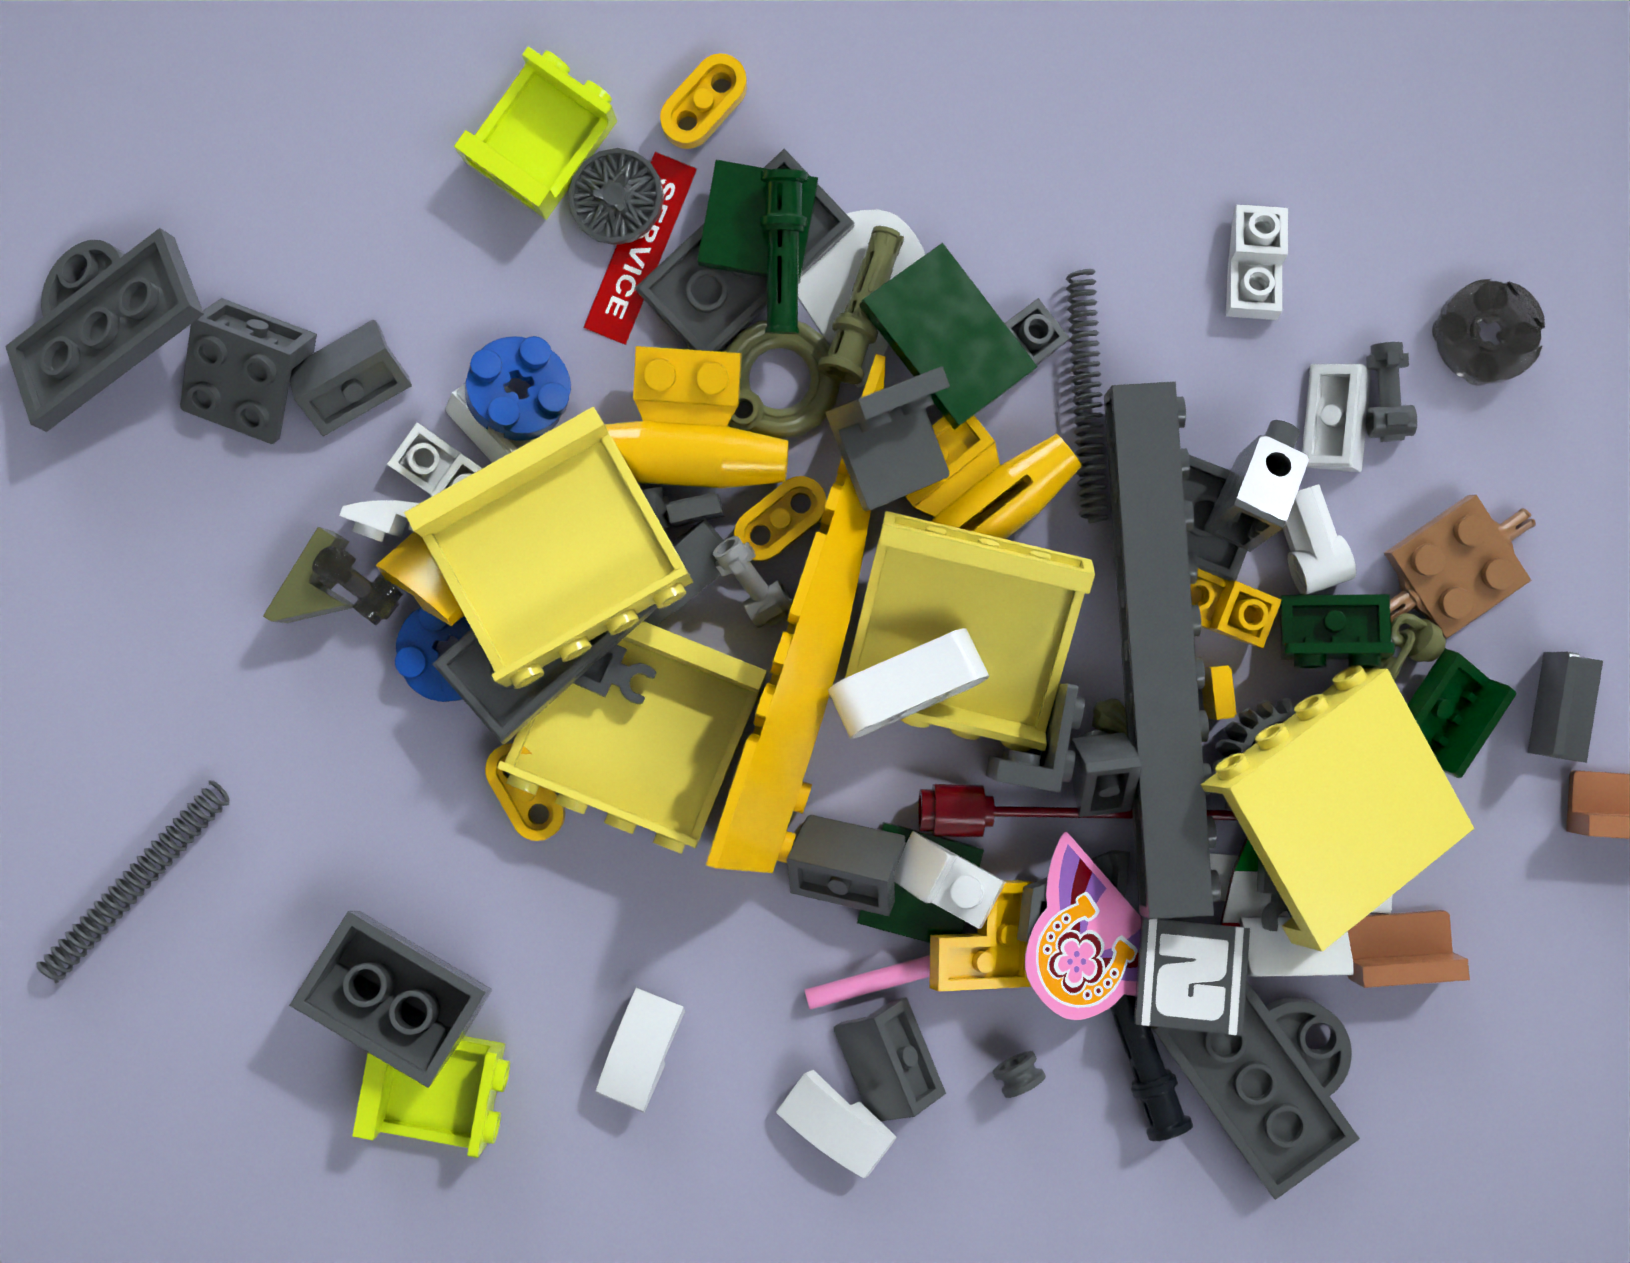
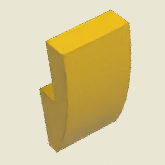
M413 532L376 564L385 580L412 594L421 608L450 626L465 616L425 541L417 533Z
M1197 568V581L1195 584H1190L1192 605H1198L1200 609L1201 627L1255 647L1264 648L1282 600L1238 581H1228Z

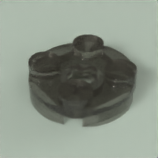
M1491 279L1475 281L1454 293L1445 302L1439 318L1433 324L1432 335L1437 342L1441 358L1451 371L1472 385L1481 386L1512 379L1529 369L1540 355L1543 346H1539L1541 330L1545 328L1544 314L1535 297L1519 284L1510 281L1507 283L1490 281ZM1482 320L1487 325L1493 322L1499 324L1501 329L1496 333V338L1499 341L1497 345H1494L1491 341L1485 342L1480 337L1481 328L1479 325Z

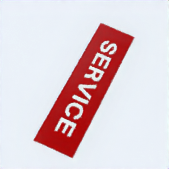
M658 152L654 153L650 163L662 181L664 201L660 217L649 232L634 242L616 246L583 327L624 345L627 344L644 302L635 291V287L658 267L697 171V168Z

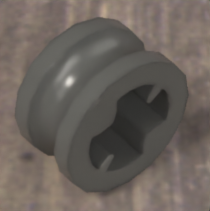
M1033 1051L1017 1054L1005 1060L993 1070L992 1073L995 1079L1004 1082L1001 1090L1005 1098L1024 1094L1038 1086L1046 1078L1044 1071L1034 1066L1037 1058Z

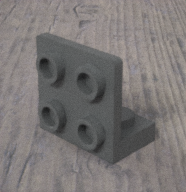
M221 298L204 309V315L190 326L180 408L184 412L269 444H274L281 436L291 370L314 353L317 334Z
M943 366L825 412L864 511L878 508L949 476L947 464L925 409L934 404L930 394L950 387Z
M1059 684L1045 732L1047 745L1045 751H1042L1041 756L1003 748L1002 758L989 756L985 776L998 782L1060 793L1062 781L1070 782L1074 770L1075 751L1068 750L1071 729L1079 730L1084 713L1085 700L1084 698L1077 697L1078 685Z

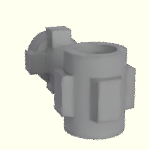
M738 536L730 537L721 542L713 552V556L717 560L715 562L716 568L723 577L733 573L749 594L750 598L743 602V606L752 622L760 628L767 623L772 626L787 617V611L791 609L793 601L779 580L769 586L765 583L750 562L756 557L751 545L748 542L743 544Z

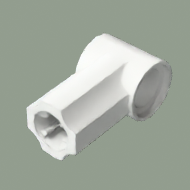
M1320 485L1297 491L1283 531L1290 548L1287 557L1288 567L1298 591L1302 595H1309L1353 580L1356 577V564L1353 554L1346 540L1336 534Z

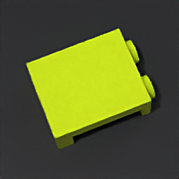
M527 46L522 53L525 65L477 133L473 135L465 130L454 145V148L465 163L547 220L569 190L572 177L585 160L594 155L617 123V119L610 105L612 98L605 90L590 80H587L584 85L568 75L571 70L567 64L550 51L545 50L540 55Z
M464 1036L429 1088L372 1054L367 1053L352 1137L374 1140L380 1132L465 1147L468 1148L467 1156L478 1158L487 1146V1143H495L500 1127L501 1112L493 1110L497 1091H505L511 1062L503 1060L506 1043Z

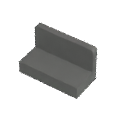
M376 320L369 321L308 356L291 370L289 382L294 400L322 436L329 434L412 386L408 374L387 346L383 332Z
M1568 651L1543 653L1527 753L1587 763L1603 666L1602 660L1580 657L1579 653Z
M809 815L787 857L790 893L889 916L895 903L894 872L905 848V836Z
M907 997L892 1000L867 1017L843 1021L834 1026L835 1035L864 1106L878 1120L887 1121L915 1117L946 1094Z

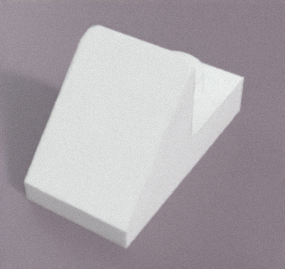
M912 831L894 872V882L925 903H933L978 929L983 927L1006 881L915 831Z

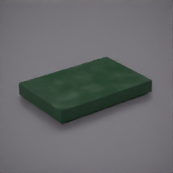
M943 243L866 296L859 304L913 377L943 366L950 387L930 395L933 403L954 430L1038 367Z

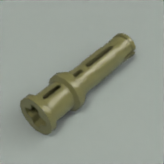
M875 226L873 228L848 305L844 313H840L838 317L834 318L832 329L835 334L827 356L820 358L818 369L834 380L848 384H859L863 380L864 371L861 367L869 344H873L877 340L878 331L859 304L866 296L891 278L896 258L904 242V236H900V232L886 226Z

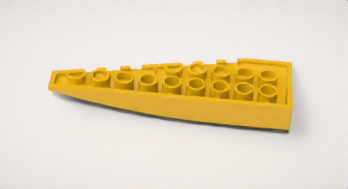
M875 355L861 398L884 389L885 356ZM842 456L835 483H833L824 507L819 532L815 534L788 615L787 622L789 624L786 632L783 631L773 660L770 682L766 683L755 714L754 731L746 741L706 865L710 867L773 873L776 861L787 864V857L796 836L795 833L787 831L793 811L803 814L812 784L804 782L803 779L830 696L828 689L833 686L847 633L871 510L864 511L862 509Z

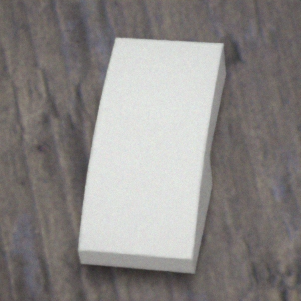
M1236 204L1233 213L1228 259L1226 317L1277 320L1282 313V264L1288 255V208Z
M418 422L387 463L391 468L428 492L430 496L438 494L482 469V467Z
M391 500L359 502L343 506L339 516L355 521L352 529L353 532L382 542L385 533L401 538L407 523L404 512L420 503ZM409 525L408 530L413 531L411 525Z
M636 988L606 1059L596 1093L645 1113L666 1065L664 1059L685 1013L684 1007Z
M814 1070L803 1074L776 1111L781 1118L811 1144L862 1178L869 1176L897 1138L860 1101L850 1105Z

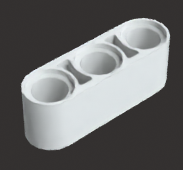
M962 628L851 675L831 686L828 692L850 739H855L969 690L987 680L989 674L967 629Z

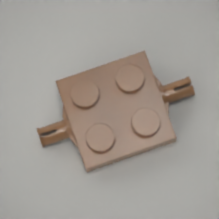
M1467 495L1385 551L1386 558L1398 575L1399 586L1402 591L1390 599V625L1402 613H1408L1415 609L1425 616L1427 620L1439 626L1443 636L1447 639L1532 581L1516 557L1511 542L1530 528L1536 526L1535 519H1528L1532 515L1526 509L1521 508L1517 513L1499 524L1491 518L1477 495Z

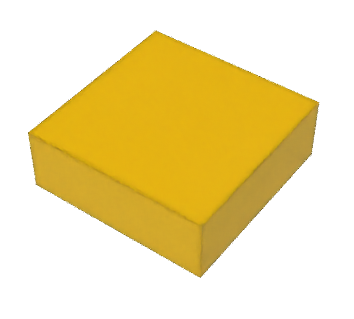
M1229 665L1204 667L1205 685L1202 689L1204 710L1207 713L1208 719L1235 718L1237 713L1232 669L1229 668Z

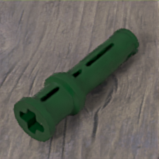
M797 169L761 171V181L766 183L765 215L760 217V226L763 227V232L768 233L767 327H765V333L799 334V234L804 233V228L807 227V218L802 216V184L808 182V172Z

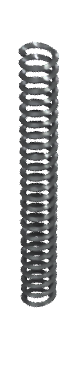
M1083 269L1072 272L1066 277V281L1070 283L1066 290L1071 294L1068 296L1067 301L1072 304L1067 309L1072 314L1068 321L1073 324L1068 329L1073 334L1069 341L1074 345L1069 351L1075 355L1070 359V362L1076 365L1071 369V372L1076 375L1071 380L1076 385L1071 392L1077 396L1072 402L1078 406L1073 410V413L1079 416L1073 422L1079 426L1074 431L1079 436L1074 443L1081 447L1075 453L1082 457L1078 460L1083 467L1076 472L1078 476L1082 477L1077 482V485L1084 488L1077 494L1085 498L1078 505L1086 508L1081 510L1078 515L1088 519L1090 524L1106 521L1110 517L1107 515L1088 514L1104 511L1109 507L1103 504H1087L1106 500L1108 498L1106 494H1088V492L1105 490L1108 486L1106 484L1086 483L1105 479L1107 477L1105 474L1085 473L1105 469V464L1083 463L1106 457L1104 453H1084L1085 451L1104 448L1105 444L1083 442L1103 438L1105 435L1103 433L1082 432L1089 429L1102 428L1104 424L1080 422L1087 419L1101 418L1104 415L1101 412H1080L1085 409L1102 407L1103 405L1101 402H1080V400L1101 397L1103 395L1101 392L1079 391L1091 387H1100L1102 385L1101 382L1077 381L1089 377H1099L1102 374L1099 371H1076L1087 367H1097L1101 364L1099 361H1076L1085 357L1099 356L1100 354L1099 351L1085 352L1076 350L1100 344L1097 340H1075L1099 334L1097 330H1074L1084 326H1096L1099 323L1097 320H1073L1082 316H1094L1098 313L1096 310H1073L1076 307L1097 304V301L1094 299L1084 301L1073 300V298L1078 296H1091L1097 293L1095 289L1082 291L1072 289L1077 286L1094 285L1097 282L1094 279H1071L1084 274L1093 275L1096 272L1094 269Z
M208 780L209 785L214 786L222 794L225 801L219 800L207 788H201V792L206 798L214 802L218 809L212 808L203 797L199 795L194 796L196 803L209 811L211 816H206L195 804L187 803V808L194 815L201 818L204 824L198 823L187 811H180V816L186 822L193 825L197 831H191L181 819L173 818V824L182 832L188 834L190 839H185L174 827L166 826L167 833L182 843L183 846L179 847L168 835L158 833L160 841L173 849L175 854H170L167 848L160 842L151 841L152 847L158 853L167 857L168 862H164L152 849L144 848L145 855L153 862L159 864L161 869H156L146 857L137 856L138 863L146 870L153 872L154 877H150L138 864L131 863L130 869L133 873L123 871V877L129 883L121 878L115 879L116 885L120 889L115 886H108L109 893L112 896L101 894L103 902L94 901L96 910L87 909L89 918L81 916L80 923L82 925L72 924L74 932H65L67 940L58 939L59 947H51L53 955L44 954L45 962L36 963L37 969L43 975L54 979L55 983L63 980L66 977V972L72 971L73 965H77L80 962V957L87 955V949L94 948V942L101 940V934L108 933V927H113L116 919H121L123 912L130 909V904L137 902V896H143L144 889L151 888V881H157L158 874L165 873V866H171L173 859L179 858L180 851L187 849V843H193L194 836L201 835V828H207L208 821L215 820V813H221L222 806L229 805L228 794L217 782ZM134 874L146 880L147 884H142L141 881ZM130 884L138 887L140 892H135ZM122 891L132 895L133 899L129 900ZM114 898L125 903L126 906L124 908L121 907ZM110 908L117 910L118 915H114ZM102 915L111 918V922L108 923ZM96 923L104 926V930H100ZM89 931L96 933L97 937L93 938ZM82 939L90 941V945L87 946ZM75 946L83 949V952L79 953ZM68 954L75 956L76 959L72 961ZM61 962L68 964V968H64ZM54 969L61 972V975L58 976Z

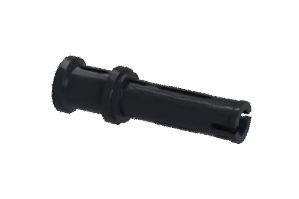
M1124 994L1110 1009L1135 1080L1132 1082L1131 1091L1134 1098L1141 1100L1150 1126L1146 1130L1149 1140L1163 1141L1175 1138L1192 1129L1191 1117L1183 1113L1174 1088L1178 1084L1176 1075L1171 1070L1165 1069L1151 1027L1133 1023L1135 996Z

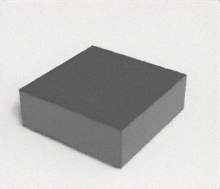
M715 492L669 502V505H666L670 523L674 527L697 523L704 518L711 520L724 517L721 499Z

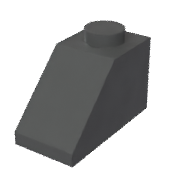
M1096 730L1087 732L1079 738H1072L1070 750L1075 751L1072 783L1079 817L1131 811L1142 766L1138 753L1125 733L1109 734L1106 731Z

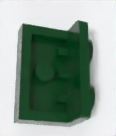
M1390 594L1281 595V660H1294L1295 668L1327 667L1326 659H1348V667L1361 665L1362 668L1381 667V659H1389L1395 654V642H1391Z
M1445 648L1407 705L1444 773L1461 778L1515 698L1516 691L1509 685L1489 679L1460 653Z

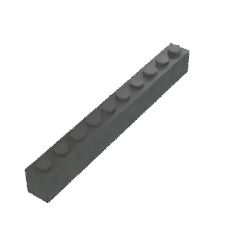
M1176 381L1112 385L1104 395L1126 728L1127 738L1138 753L1142 766L1132 804L1139 914L1148 919L1214 916L1213 902H1219L1221 888L1217 870H1211L1209 848L1216 847L1217 832L1214 818L1207 816L1205 795H1211L1212 792L1204 791L1201 786L1203 782L1212 776L1210 764L1203 763L1202 742H1207L1209 737V722L1206 711L1199 710L1198 689L1204 688L1205 668L1202 658L1195 657L1194 636H1200L1201 614L1199 606L1192 605L1190 584H1195L1197 581V560L1194 552L1188 553L1187 532H1191L1193 529L1194 514L1191 501L1184 500L1183 480L1189 478L1190 459L1187 448H1180L1179 428H1184L1186 423V405L1183 396L1177 397Z

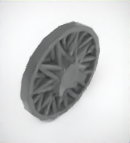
M613 148L599 151L581 164L572 177L568 199L571 215L584 233L597 242L619 245L634 242L650 231L660 217L664 193L661 178L650 161L635 151Z

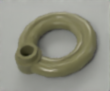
M767 320L758 321L738 333L725 351L742 353L739 402H749L753 406L751 416L741 419L734 414L728 426L780 439L802 436L822 424L827 417L825 412L833 409L836 404L841 382L826 376L818 369L820 358L827 356L830 345L823 335L806 323L798 321L799 334L765 333ZM778 348L794 351L802 357L809 368L810 374L808 392L802 400L790 408L783 409L765 406L760 397L752 392L749 381L751 367L756 359L766 351Z

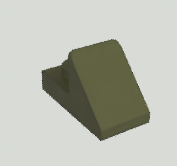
M317 527L263 617L271 622L290 623L355 608V604L323 585L326 579H334L341 571L347 559V554L344 553V550L350 541L334 531Z

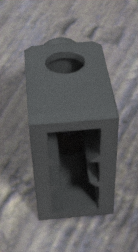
M1273 420L1270 422L1265 435H1259L1238 455L1208 518L1204 531L1251 552L1284 528L1309 461L1305 453L1294 449L1300 435V430L1296 426L1285 421Z

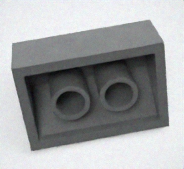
M348 911L289 1006L429 1088L466 1035L493 989L363 912Z

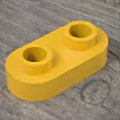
M718 53L708 56L694 69L666 100L661 109V126L664 135L670 143L683 149L696 148L702 145L716 131L746 95L747 79L742 64L731 55ZM725 79L731 83V87L726 92L720 93L712 88L713 84L717 80ZM684 117H692L697 121L696 126L688 131L679 128L678 124Z
M796 476L786 480V482H783L739 518L735 525L734 536H738L743 544L748 542L756 554V557L752 560L767 561L776 557L822 519L827 501L823 488L817 481L806 476ZM797 495H805L810 499L811 506L808 511L797 513L791 508L792 499ZM763 526L770 531L771 536L766 544L756 545L752 542L751 533L756 527Z
M513 743L499 746L489 755L485 766V774L516 831L526 839L541 841L552 837L561 829L566 814L565 807L555 803L558 793L539 786L536 795L506 784L508 780L506 772L497 767L500 761L505 763ZM523 746V749L520 754L532 753L530 750ZM535 804H542L548 809L549 817L545 823H536L531 818L530 812Z

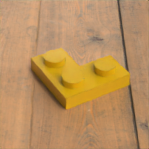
M1004 880L1006 883L983 927L981 929L977 928V933L930 935V989L940 992L1031 987L1025 970V953L1028 942L1017 940L1023 887L1034 882L1027 880Z

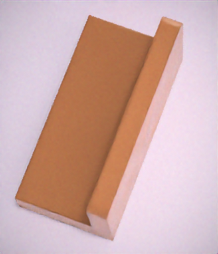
M1571 771L1569 774L1566 831L1586 836L1630 839V774Z
M1444 910L1367 915L1348 931L1353 958V975H1348V979L1363 988L1470 980L1468 959L1453 953L1450 914Z

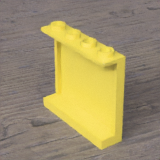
M594 406L404 512L413 531L425 541L495 671L491 674L494 681L505 687L513 684L515 689L533 683L544 675L542 667L560 657L563 662H567L581 656L592 647L589 641L606 631H609L610 635H615L627 630L639 621L638 613L654 604L659 609L673 604L687 593L684 587L693 583L687 569Z
M885 511L845 678L950 632L966 628L989 674V678L969 690L905 717L901 721L920 728L929 727L930 724L949 728L956 736L970 740H977L980 736L1000 740L1002 745L1016 751L1028 752L1031 748L1045 751L1047 745L1045 732L1085 593L1090 594L1095 577L1092 560Z
M642 621L617 645L627 649L621 662L622 664L631 666L642 663L656 671L654 679L637 674L630 680L632 691L645 697L643 704H635L628 701L622 695L620 687L611 684L606 697L572 684L516 734L505 763L500 761L497 768L510 773L506 784L536 795L539 786L559 793L555 801L558 805L583 815L588 805L607 812L604 823L630 834L634 833L637 825L656 832L653 843L682 854L685 845L697 848L766 678L767 670ZM523 746H524V747H526L528 750H530L532 754H520V753H521V751H522V749H523Z
M1357 665L1339 672L1332 679L1334 684L1321 694L1310 696L1299 702L1294 707V715L1283 723L1274 724L1259 732L1255 737L1256 743L1243 753L1234 754L1222 760L1215 767L1217 773L1201 784L1206 792L1224 795L1292 915V918L1282 925L1292 944L1323 952L1475 829L1388 669L1362 668L1361 665Z

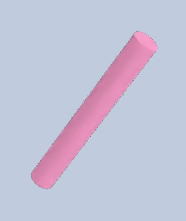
M930 955L805 989L809 1009H815L927 978L930 975Z

